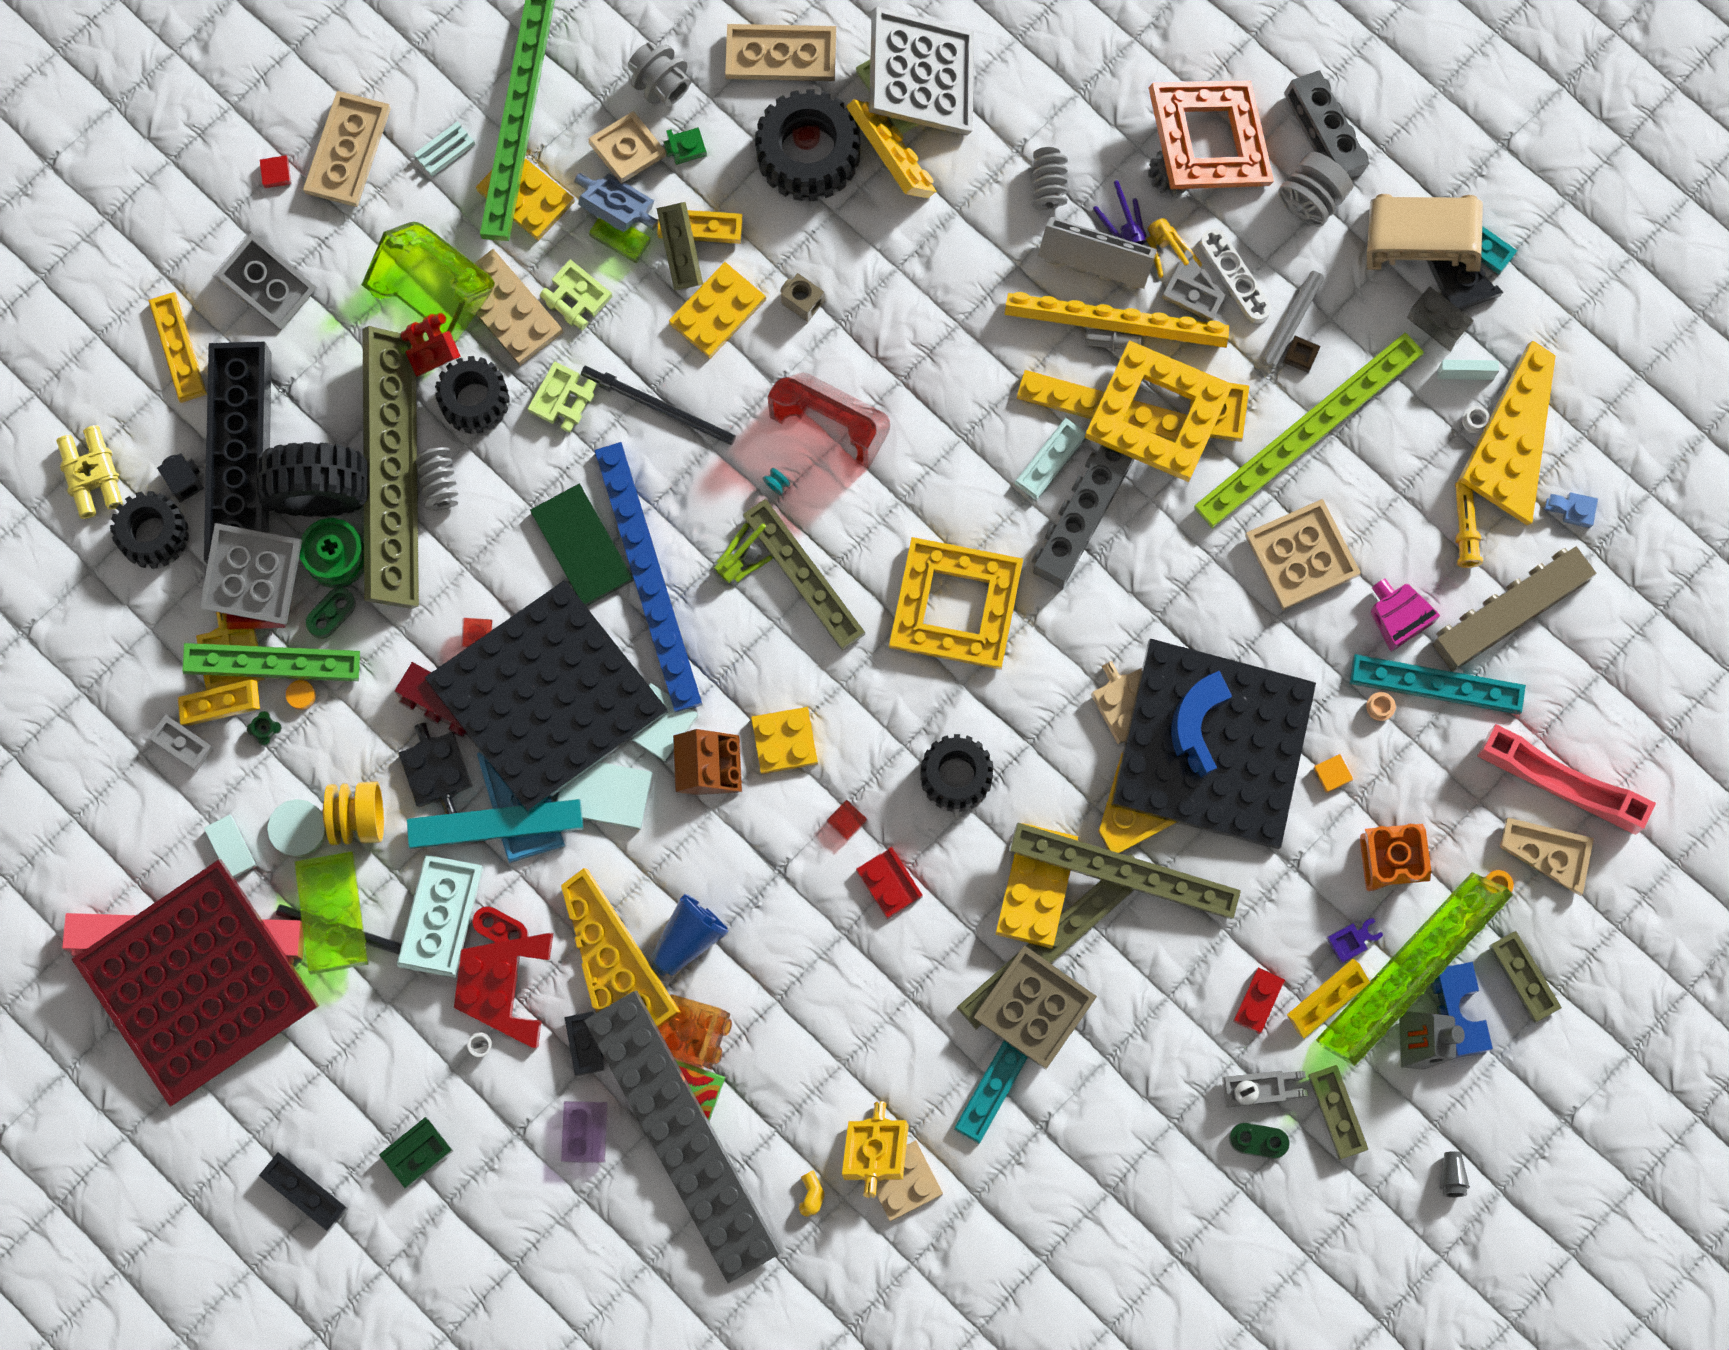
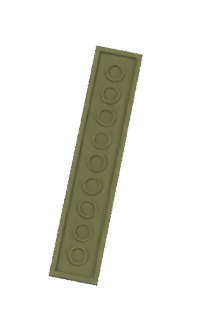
M367 326L362 329L363 456L367 460V500L364 503V601L414 609L419 607L418 484L415 460L417 457L416 375L405 352L411 349L412 345L410 341L405 342L402 340L401 333Z

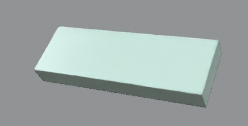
M1065 418L1017 478L1014 485L1037 501L1086 440L1084 438L1086 432Z

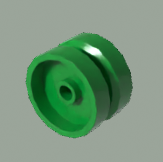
M337 518L320 519L311 524L302 534L300 560L311 577L322 586L329 588L347 587L356 582L364 573V543L355 528L345 520Z

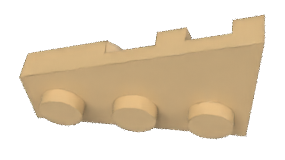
M1512 818L1505 819L1500 848L1577 895H1583L1594 838Z

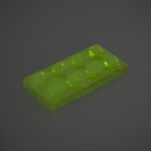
M353 851L294 861L309 974L369 965Z

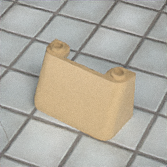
M1377 195L1376 198L1370 201L1367 270H1381L1382 263L1390 260V265H1395V260L1452 261V266H1458V261L1466 264V271H1480L1483 202L1474 195H1464L1461 198Z

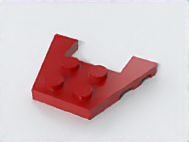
M544 933L461 949L454 1008L531 1048H537L539 1046L542 1021L512 1016L520 956L550 960L554 933Z

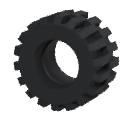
M468 356V361H463L461 357L456 359L457 364L454 366L450 362L446 366L448 371L446 373L441 371L439 374L441 381H436L435 385L437 393H435L436 400L446 421L449 424L452 423L454 428L459 431L463 428L465 433L471 434L472 429H476L477 434L483 433L482 428L488 427L491 430L494 428L493 422L497 421L500 423L503 420L501 414L507 413V403H510L508 388L501 371L497 370L496 365L492 362L487 364L486 359L482 357L478 361L475 360L474 356ZM480 384L488 388L487 396L477 405L465 406L457 402L459 393L468 385Z
M141 491L136 493V498L134 499L130 496L125 498L127 503L124 506L119 503L116 507L119 513L113 514L111 518L115 525H110V532L114 535L112 536L113 542L133 564L137 563L142 568H146L149 565L151 569H156L159 563L165 567L169 565V559H178L179 555L177 552L179 550L184 552L186 545L183 543V540L188 541L189 534L186 530L189 527L184 519V515L171 499L168 500L161 493L157 496L154 491H148L147 496H145ZM151 518L163 519L162 532L156 539L149 542H139L136 540L137 530L144 521Z
M954 734V738H949L947 735L942 737V741L937 742L936 740L933 742L931 748L926 750L924 759L921 762V786L923 791H926L927 798L930 801L936 802L935 806L939 808L944 806L950 812H953V809H959V812L966 811L967 807H971V809L976 807L979 801L982 802L986 798L987 792L990 791L993 779V761L990 760L988 750L983 749L982 743L972 741L973 737L966 736L965 739L960 738V734ZM951 759L964 760L974 770L973 780L964 787L955 788L948 786L940 778V767Z

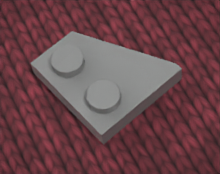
M1186 250L1184 255L1189 264L1186 266L1180 261L1163 293L1162 299L1207 321H1213L1224 301L1225 294L1217 285L1212 283L1211 277L1205 269L1199 267L1193 259V254Z

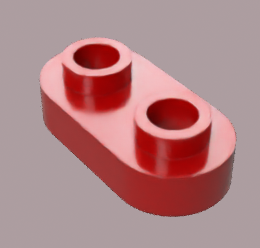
M482 907L473 916L474 929L481 936L494 943L509 940L510 933L514 931L519 933V938L529 937L527 928L521 922L493 907ZM492 918L494 920L493 925L489 928L484 927L485 919Z

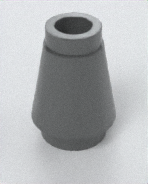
M1458 1151L1445 1152L1440 1181V1189L1443 1190V1196L1453 1198L1467 1196V1189L1470 1188L1462 1153Z

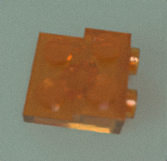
M671 994L670 996L680 1010V1013L659 1028L663 1039L674 1058L712 1070L713 1064L719 1063L722 1057L720 1044L723 1035L727 1036L732 1027V1021L729 1019L730 1013L718 1007Z

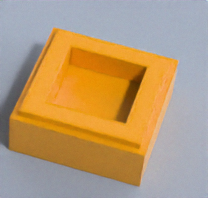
M1341 754L1313 767L1326 793L1353 781V777Z

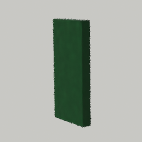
M580 483L530 509L532 516L575 593L585 606L634 581Z

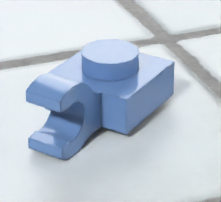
M1570 492L1567 495V499H1565L1563 496L1551 494L1550 499H1546L1544 510L1564 514L1563 522L1591 528L1594 524L1598 498Z

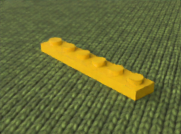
M1024 370L1017 399L1092 420L1105 392ZM1133 400L1124 421L1175 443L1187 415Z

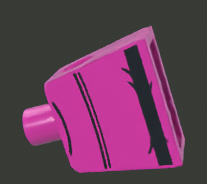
M1384 578L1371 588L1380 599L1371 609V614L1391 652L1433 625L1440 617L1439 613L1407 583L1394 590L1386 578Z

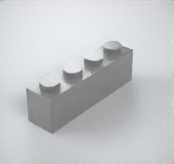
M1050 217L1044 231L1038 256L1051 264L1062 263L1068 265L1076 272L1084 273L1088 271L1097 274V277L1102 280L1111 281L1114 279L1123 282L1126 287L1144 289L1157 249Z

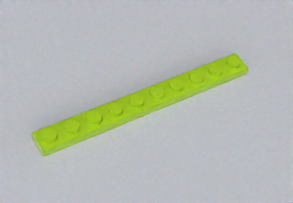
M1406 332L1403 333L1195 504L1194 509L1212 529L1421 358L1424 351Z

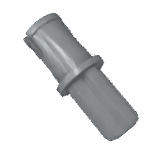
M1088 329L1086 331L1085 344L1087 346L1111 348V351L1115 349L1125 350L1129 340L1141 345L1142 335Z

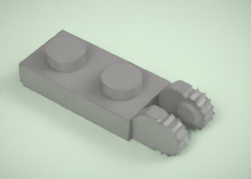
M1273 1071L1223 1077L1226 1108L1247 1106L1240 1104L1234 1095L1236 1086L1245 1080L1254 1082L1259 1089L1258 1099L1250 1105L1284 1102L1286 1099L1307 1097V1089L1301 1088L1285 1091L1284 1081H1298L1306 1078L1305 1071L1285 1073ZM1250 1087L1240 1092L1243 1098L1255 1092L1253 1087Z

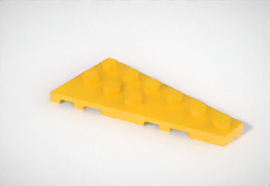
M1535 341L1527 344L1458 481L1525 525L1532 524L1556 358V355Z
M583 868L564 882L561 888L569 919H572L576 946L581 953L583 961L581 965L591 1004L595 1008L596 1013L631 992L638 991L658 1029L678 1015L680 1010L589 870Z

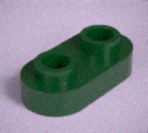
M343 587L332 589L308 614L306 618L308 631L314 637L320 639L332 635L354 611L356 600L353 594ZM340 600L346 601V605L343 608L337 607V603ZM320 621L327 622L323 629L317 628Z
M1240 1123L1229 1134L1230 1145L1235 1151L1264 1158H1280L1286 1154L1290 1145L1289 1138L1283 1130L1257 1124ZM1242 1132L1250 1135L1249 1143H1243L1240 1140ZM1275 1137L1280 1141L1278 1148L1270 1146L1269 1141L1271 1138Z

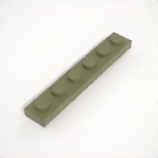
M764 499L742 514L753 532L761 524L766 525L758 539L839 648L843 651L865 635L863 628L769 502Z

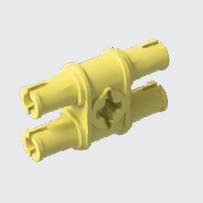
M90 426L83 430L89 453L80 457L71 435H64L56 439L62 458L60 469L64 472L68 485L67 492L71 497H74L81 519H88L97 514L90 494L92 490L101 488L107 509H116L119 503L124 505L117 485L120 477L116 473L111 459L112 451L106 448L99 426ZM90 468H93V469L90 471L91 475H90V476H86V475L89 474V469H90Z

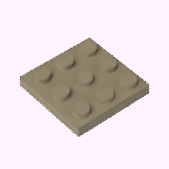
M1024 945L973 1019L1046 1070L1097 996Z

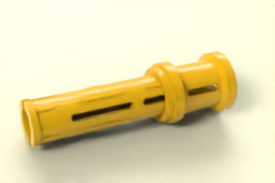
M1458 481L1455 483L1459 533L1455 537V542L1459 544L1460 556L1457 560V565L1462 568L1478 567L1483 564V558L1480 557L1479 542L1482 539L1480 533L1476 531L1473 490ZM1464 500L1467 501V519L1465 518ZM1468 547L1471 549L1470 554L1468 553Z

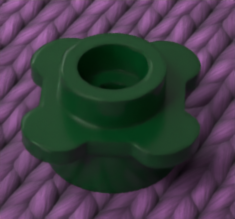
M266 711L260 712L247 725L248 734L254 735L258 738L259 744L264 746L268 745L273 735L280 733L282 729L281 724L274 722ZM263 726L267 727L265 731H262Z

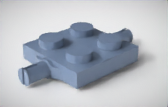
M582 173L576 176L574 183L587 190L580 195L578 205L588 210L591 214L598 216L623 232L639 222L652 230L657 227L659 220L647 214L653 207V199L625 182L621 184L610 173L598 180H591Z

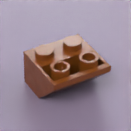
M701 729L673 735L676 792L693 795L742 792L739 735Z

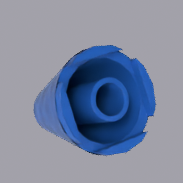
M685 893L677 903L650 956L653 961L651 967L662 976L666 974L673 976L729 932L727 926L708 908L705 910L698 905V900Z

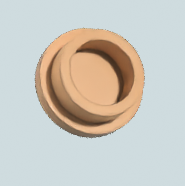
M1384 692L1373 694L1366 704L1367 713L1372 719L1377 721L1388 720L1396 709L1394 699Z

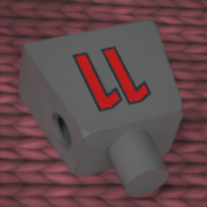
M1399 1011L1401 1068L1423 1070L1455 1059L1456 1044L1462 1043L1465 1037L1462 1027L1455 1026V1018L1448 1015Z

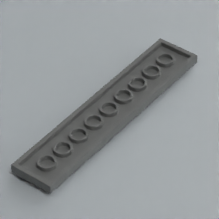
M638 991L631 992L585 1019L584 1021L727 1283L729 1284L781 1254Z

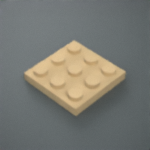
M1323 499L1245 534L1282 610L1355 579L1361 574Z

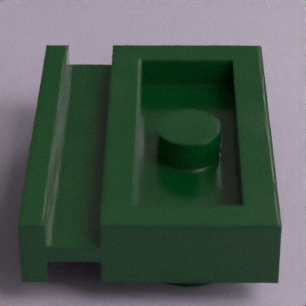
M424 1117L382 1151L379 1156L402 1186L408 1189L451 1154L453 1149L430 1120Z

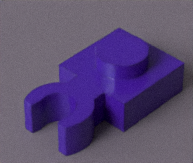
M1374 918L1366 920L1360 930H1357L1353 923L1326 938L1340 964L1368 950L1364 943L1365 941L1376 942L1383 936L1382 932L1376 935H1371L1368 932V926L1376 922Z

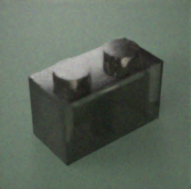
M1430 286L1415 302L1407 316V319L1450 352L1468 333L1474 322L1472 318Z

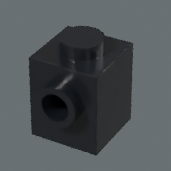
M182 453L167 457L163 460L162 465L157 467L180 503L204 489L196 476L201 473L192 458L187 461Z

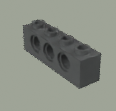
M1320 70L1291 80L1284 95L1313 150L1338 163L1351 179L1361 176L1370 164L1368 154L1360 146L1354 128L1349 125L1341 104L1336 101L1331 92L1329 81L1324 79Z

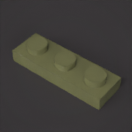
M686 202L656 208L674 291L703 285Z
M1517 931L1489 945L1534 1023L1562 1008Z
M1334 1065L1309 1074L1308 1078L1339 1160L1369 1150L1338 1066Z

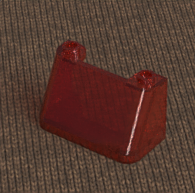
M796 373L779 379L767 396L770 418L780 424H783L784 420L790 416H796L801 419L807 408H810L847 427L848 435L851 439L850 444L857 449L856 463L869 469L890 431V420L884 412L808 373Z

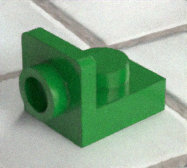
M699 127L674 135L672 129L666 131L668 140L663 141L667 156H673L675 165L707 156Z

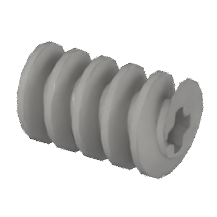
M1054 147L1036 149L1033 152V158L1035 159L1033 161V168L1035 170L1033 172V179L1035 180L1033 182V207L1048 210L1066 205L1068 199L1062 195L1067 194L1068 189L1061 185H1065L1068 182V178L1062 176L1068 172V168L1063 166V164L1068 162V157L1061 155L1060 150Z
M447 447L424 450L415 459L416 464L419 466L417 471L421 477L419 482L421 487H423L421 491L422 496L426 498L423 503L425 508L429 510H444L458 505L457 501L451 500V498L458 495V491L449 490L450 487L455 486L457 483L454 479H447V477L454 474L453 469L445 468L453 463L451 458H443V456L450 453V449Z

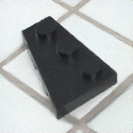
M1426 260L1450 313L1498 298L1503 294V291L1497 285L1494 286L1485 276L1487 273L1482 268H1480V271H1466V264L1458 261V266H1452V261Z

